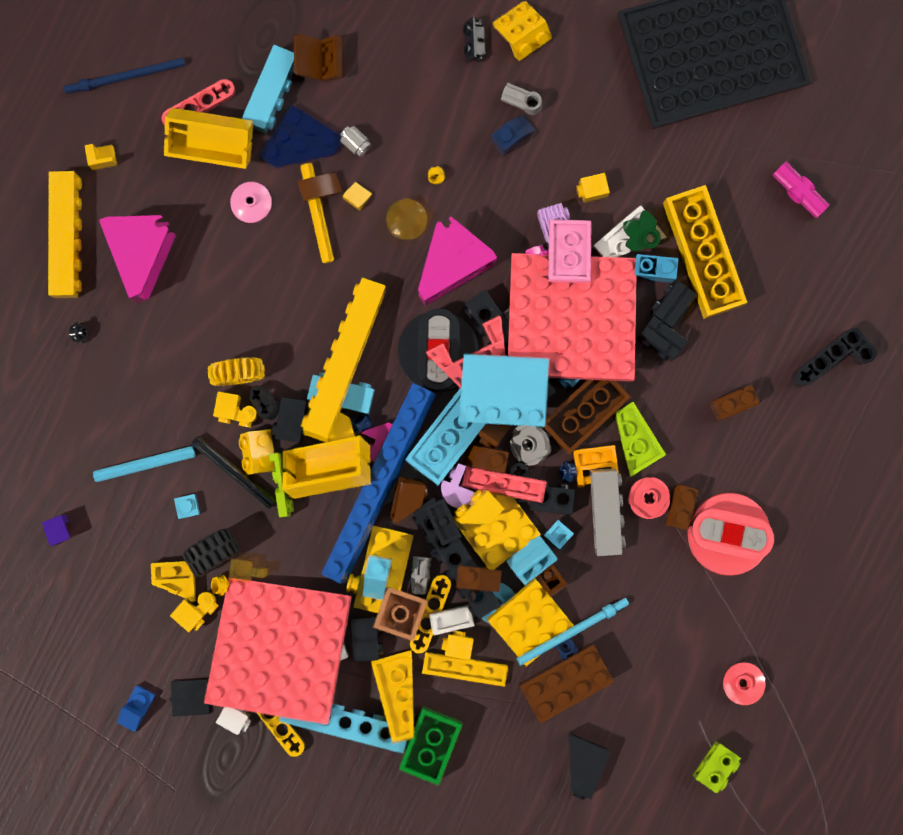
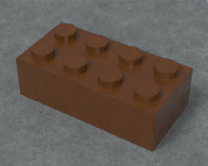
M587 380L546 418L543 429L569 455L629 400L631 396L616 381Z
M590 643L577 650V652L568 655L565 659L559 660L518 684L541 724L614 683V680L595 646Z

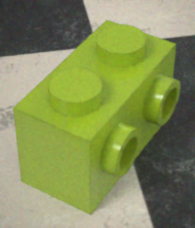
M715 741L693 776L709 789L718 793L719 790L722 791L728 783L727 778L731 772L734 773L738 769L741 758L718 741Z

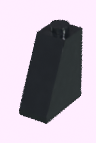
M569 732L570 789L574 792L573 796L579 799H592L610 750Z

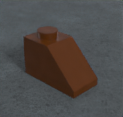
M469 445L466 449L463 465L505 473L509 452Z
M404 477L397 478L390 513L393 523H399L422 506L423 500H426L428 488L422 480Z
M458 566L456 588L500 592L502 571Z

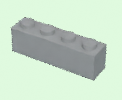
M615 468L590 470L595 553L597 556L622 555V548H625V536H621V528H624V517L620 515V507H623L622 494H619L618 486H622L621 473L618 474Z

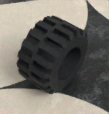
M223 528L189 547L182 556L196 578L202 577L236 557L241 549L230 530Z

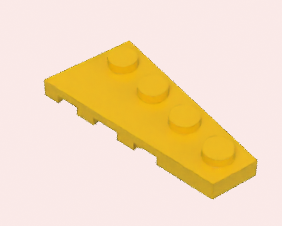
M412 650L371 662L393 744L414 738Z

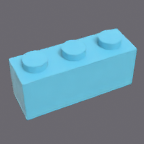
M325 373L312 376L307 400L310 401L312 396L317 395L319 390L316 389L317 382L320 377H324ZM359 382V385L350 384L342 409L369 415L375 390L371 389V385Z

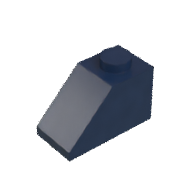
M520 115L508 121L491 135V142L505 156L535 132V129L523 115Z

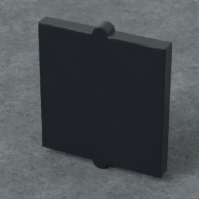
M208 679L171 681L172 697H170V701H172L173 717L210 714V705L204 703Z

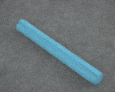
M190 446L94 471L93 477L96 482L194 458L195 450Z

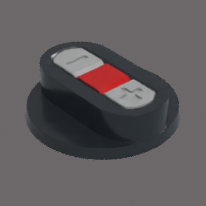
M440 308L430 310L414 318L403 330L397 350L400 367L408 380L431 392L437 393L448 392L458 388L459 386L427 355L426 351L443 343L453 363L463 358L464 354H471L479 350L480 346L477 335L470 324L462 317Z

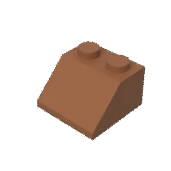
M387 587L373 627L414 641L427 600Z

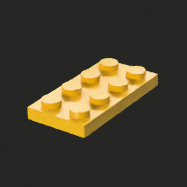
M373 526L354 608L378 613L382 600L363 596L364 578L370 555L392 559L386 589L390 587L401 591L414 535Z

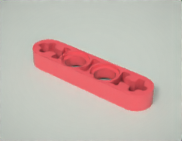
M223 79L171 108L184 110L187 105L191 104L195 106V112L206 113L233 98L235 87L231 81ZM223 86H226L227 88H229V89H228V90H229V93H228V94H225V92H222V91H223V89H222ZM214 90H216L217 93H220L218 94L220 99L217 100V97L213 92ZM205 95L213 96V102L205 105L202 103V98ZM169 108L168 110H166V111L163 113V115H162V122H163L164 125H165V116L167 115V113L169 112V110H170L171 108Z

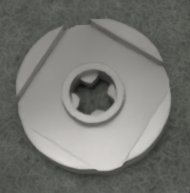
M520 425L514 429L513 439L510 440V448L518 461H523L527 463L526 465L531 466L546 459L547 455L551 452V446L542 426ZM529 440L532 442L533 448L527 446Z

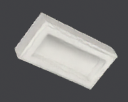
M470 605L430 613L433 635L474 626L473 616L467 608Z

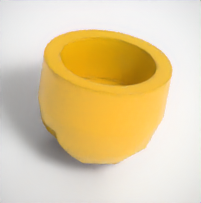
M436 166L429 169L428 180L430 183L440 184L444 181V171L441 167Z

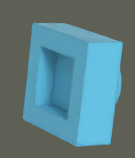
M196 494L174 499L178 519L200 515Z
M559 520L544 534L558 549H561L573 535Z

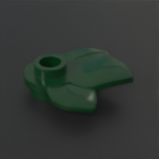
M643 210L639 221L628 220L623 222L624 232L630 237L625 244L628 249L640 251L643 248L652 249L659 245L661 235L656 230L657 222L651 213ZM647 235L653 236L652 242L647 241Z

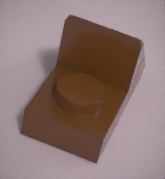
M553 564L536 576L550 597H553L568 585Z

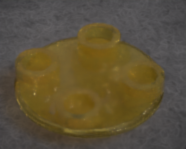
M409 198L395 202L389 208L386 217L389 231L395 237L402 240H412L419 237L424 232L428 220L423 206Z

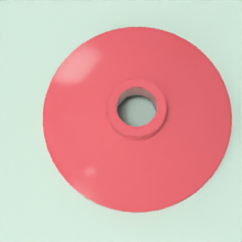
M737 663L731 666L725 673L723 679L724 691L727 697L737 704H753L762 697L765 691L764 675L753 664ZM741 679L746 680V685L743 687L739 685Z

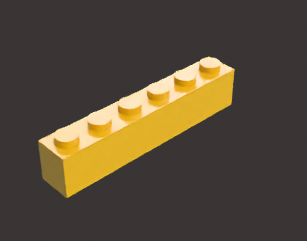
M74 171L49 172L48 295L53 298H79V292L82 290L81 280H79V272L82 269V263L79 259V251L82 249L81 239H79V231L82 229V222L79 218V210L82 209L79 190L82 189V181Z

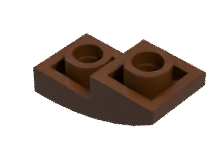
M336 173L297 181L303 202L321 197L324 199L342 193Z

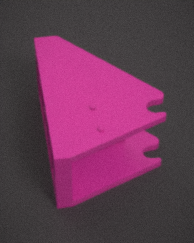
M161 215L102 218L99 221L128 297L136 303L149 299L175 239L174 233H168L169 229L167 226H169V223L157 222L162 219Z
M449 217L451 222L449 228H445L441 222H437L418 288L419 297L425 306L496 265L497 257L493 250L452 217Z

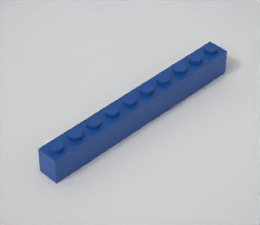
M412 383L371 469V484L363 486L321 573L322 575L338 583H347L436 397V394Z

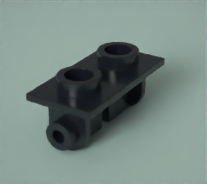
M473 16L463 26V35H465L463 52L466 56V63L474 58L476 62H482L485 57V42H478V39H484V23H482L481 19L475 20V16Z

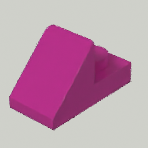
M386 423L361 432L376 440L375 443H370V461H376L393 424Z

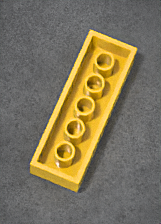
M706 185L666 198L663 205L692 288L697 294L696 299L703 319L745 305L747 300Z

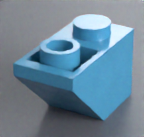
M637 254L635 275L651 281L673 283L677 278L678 258Z

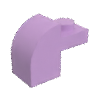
M459 463L457 468L453 466L448 478L452 479L451 483L442 480L441 484L444 499L455 508H459L463 504L466 505L474 493L459 486L466 466Z

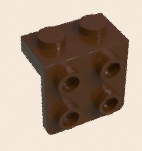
M300 33L294 35V73L322 82L341 78L342 37L334 35L321 40Z

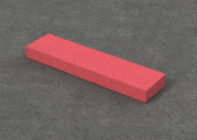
M466 466L462 482L463 488L480 491L484 489L493 494L543 503L547 486L546 481Z

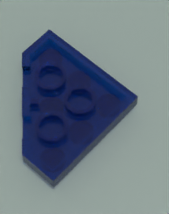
M291 105L258 156L276 169L290 164L313 161V159L332 157L342 142L340 140L342 137Z

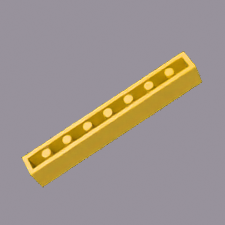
M365 278L361 279L360 284L356 283L353 290L354 300L349 302L346 308L347 318L345 321L342 320L338 332H340L338 340L334 339L331 347L333 354L331 359H326L324 365L326 372L324 377H320L317 382L316 389L319 390L317 395L312 396L309 408L311 410L309 416L305 415L301 427H303L304 435L329 442L385 296V285Z

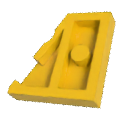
M186 561L151 563L152 585L186 598L191 602L196 601L195 577Z

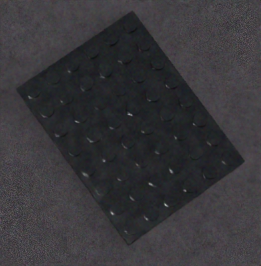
M656 0L618 11L620 24L652 129L808 86L811 83L786 0Z

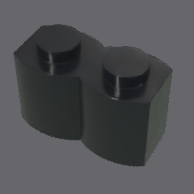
M377 616L351 619L354 662L379 660L380 655H383V642H379L378 634H382V630L373 627Z

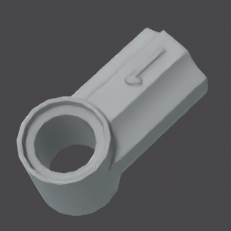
M509 83L505 86L501 101L525 110L529 115H536L541 111L542 100L537 92H529ZM530 100L538 102L535 107H529L527 103Z

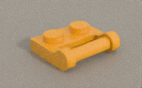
M615 445L573 451L578 488L591 484L590 476L583 477V470L611 467V469L615 468L618 472Z

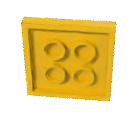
M491 493L504 510L490 524L458 523L455 520L454 522L487 568L494 570L515 552L524 548L530 540L535 539L541 534L514 497Z
M535 578L487 618L488 622L518 657L574 626ZM535 657L534 659H532V660L526 662V663H525V666L527 667V666H528L531 662H533L537 657Z

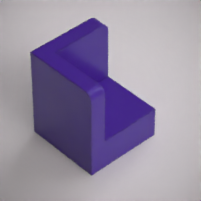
M60 515L42 522L50 546H56L70 539L66 524L69 523L67 515Z

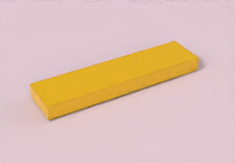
M425 652L422 673L505 687L508 665L474 659L466 660Z

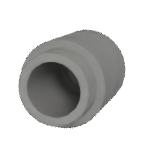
M349 126L346 127L340 134L342 137L340 141L355 155L358 154L360 157L371 146L368 142L369 139L355 126L351 128Z

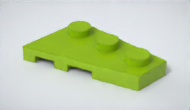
M634 402L615 412L628 472L631 477L666 454Z
M269 454L270 461L275 462V467L272 471L273 480L279 486L275 490L279 517H289L291 512L294 511L292 499H289V495L282 490L283 472H286L283 469V454Z

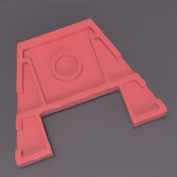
M498 315L482 323L491 344L471 354L506 356L502 319ZM443 343L426 351L427 355L461 388L464 357L452 363Z

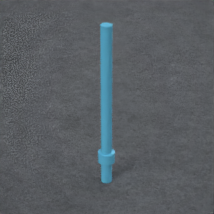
M623 598L612 605L604 606L602 611L517 658L518 663L521 666L599 621L613 617L617 611L629 605L627 599Z

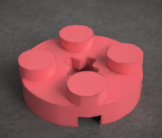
M646 477L636 481L628 493V504L631 510L641 518L653 519L660 517L667 511L670 505L668 487L657 478ZM645 493L648 495L650 493L654 494L652 497L654 499L653 503H645Z

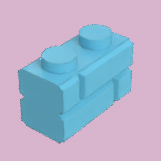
M538 536L530 540L519 552H515L506 562L523 584L526 585L557 561L558 558L543 539Z

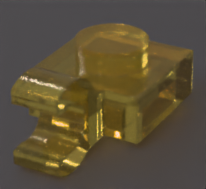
M233 558L231 559L229 580L250 583L252 577H267L268 568L253 567V561Z

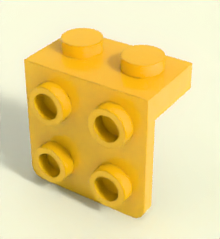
M527 2L520 3L493 22L494 28L510 43L513 54L518 61L552 39L546 20Z

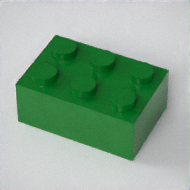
M423 706L414 728V738L409 740L399 770L439 785L462 727V721Z

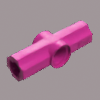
M787 162L773 174L787 189L789 197L794 202L802 204L815 218L830 206L815 191L813 183L808 178L801 177Z

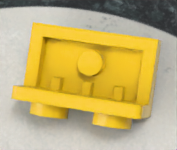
M271 429L240 434L239 447L243 454L242 468L245 474L272 472L275 462L270 461L269 454L274 453Z

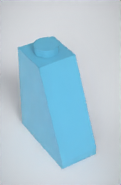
M376 555L369 556L364 578V597L383 600L392 562L391 558Z

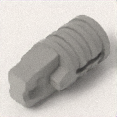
M413 556L411 574L412 593L426 594L432 558Z

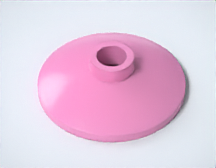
M247 182L234 190L230 204L234 215L238 219L246 223H256L263 220L269 214L272 200L268 190L263 185ZM248 198L254 199L252 204H247L246 201Z

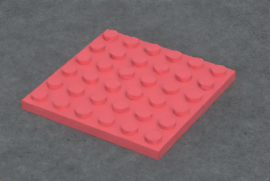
M512 253L508 356L549 358L548 378L634 381L636 258L591 256L590 283L548 282L549 255Z
M229 577V587L225 594L204 703L329 725L352 597Z

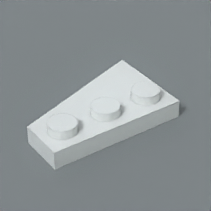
M641 205L593 245L601 257H619L632 251L625 246L630 237L624 232L623 222L628 220L639 221L640 214L644 210ZM656 224V230L659 231L661 239L666 238L665 234ZM647 235V241L652 242L653 236Z

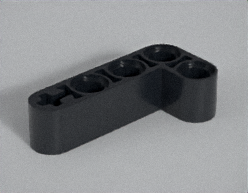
M851 328L841 333L795 370L792 374V382L797 387L808 386L848 354L857 364L865 365L874 361L877 355L876 349L859 329ZM849 333L855 337L854 344L850 343L847 339ZM833 346L839 349L838 357L834 356L831 352ZM862 349L868 353L867 360L861 357ZM817 359L823 362L822 370L818 369L815 365ZM810 371L811 374L807 375L804 381H801L802 374Z

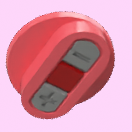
M720 493L707 498L695 509L692 514L693 517H691L692 521L689 522L688 542L694 557L702 566L716 574L734 576L750 571L771 551L774 544V534L762 508L752 499L738 493Z

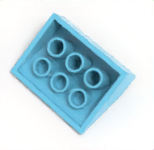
M464 354L460 422L545 427L549 358Z

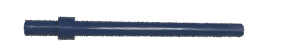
M184 58L91 80L86 78L79 80L78 83L64 86V91L66 94L77 91L86 92L94 87L186 66Z

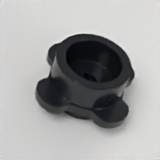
M74 322L73 326L69 329V335L73 342L79 343L81 341L86 343L88 331L84 323L78 324V322Z

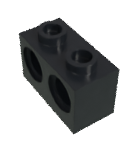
M547 483L545 492L548 498L546 502L530 501L529 510L572 515L575 490L570 489V485L558 484V487L555 488L549 487L550 483ZM560 493L568 496L567 504L560 505L557 502V496Z

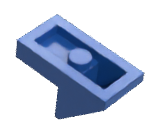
M136 685L128 702L122 707L117 723L136 732L156 694Z

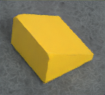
M355 182L344 193L343 199L360 211L372 194Z

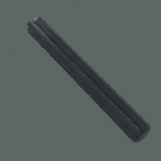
M197 436L192 441V445L264 506L271 508L275 504L276 500L203 438Z

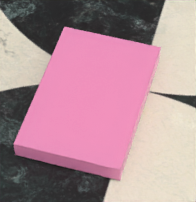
M549 220L548 282L590 283L591 221Z

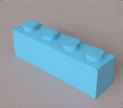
M273 45L242 117L245 120H252L253 129L265 134L275 124L276 118L274 116L276 111H280L283 106L284 99L282 98L284 93L288 92L291 87L292 81L290 79L294 73V53L276 45Z

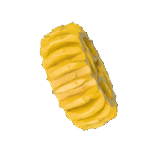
M255 357L225 360L208 366V379H210V384L214 386L251 383L265 377V368L263 361Z

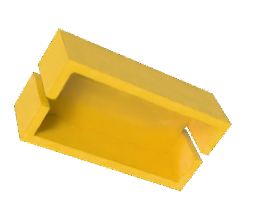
M171 108L165 116L166 137L164 138V156L246 169L251 160L252 142L250 141L253 133V121Z
M361 436L283 451V469L286 472H283L282 490L295 499L371 484V470L367 464L370 463V445Z

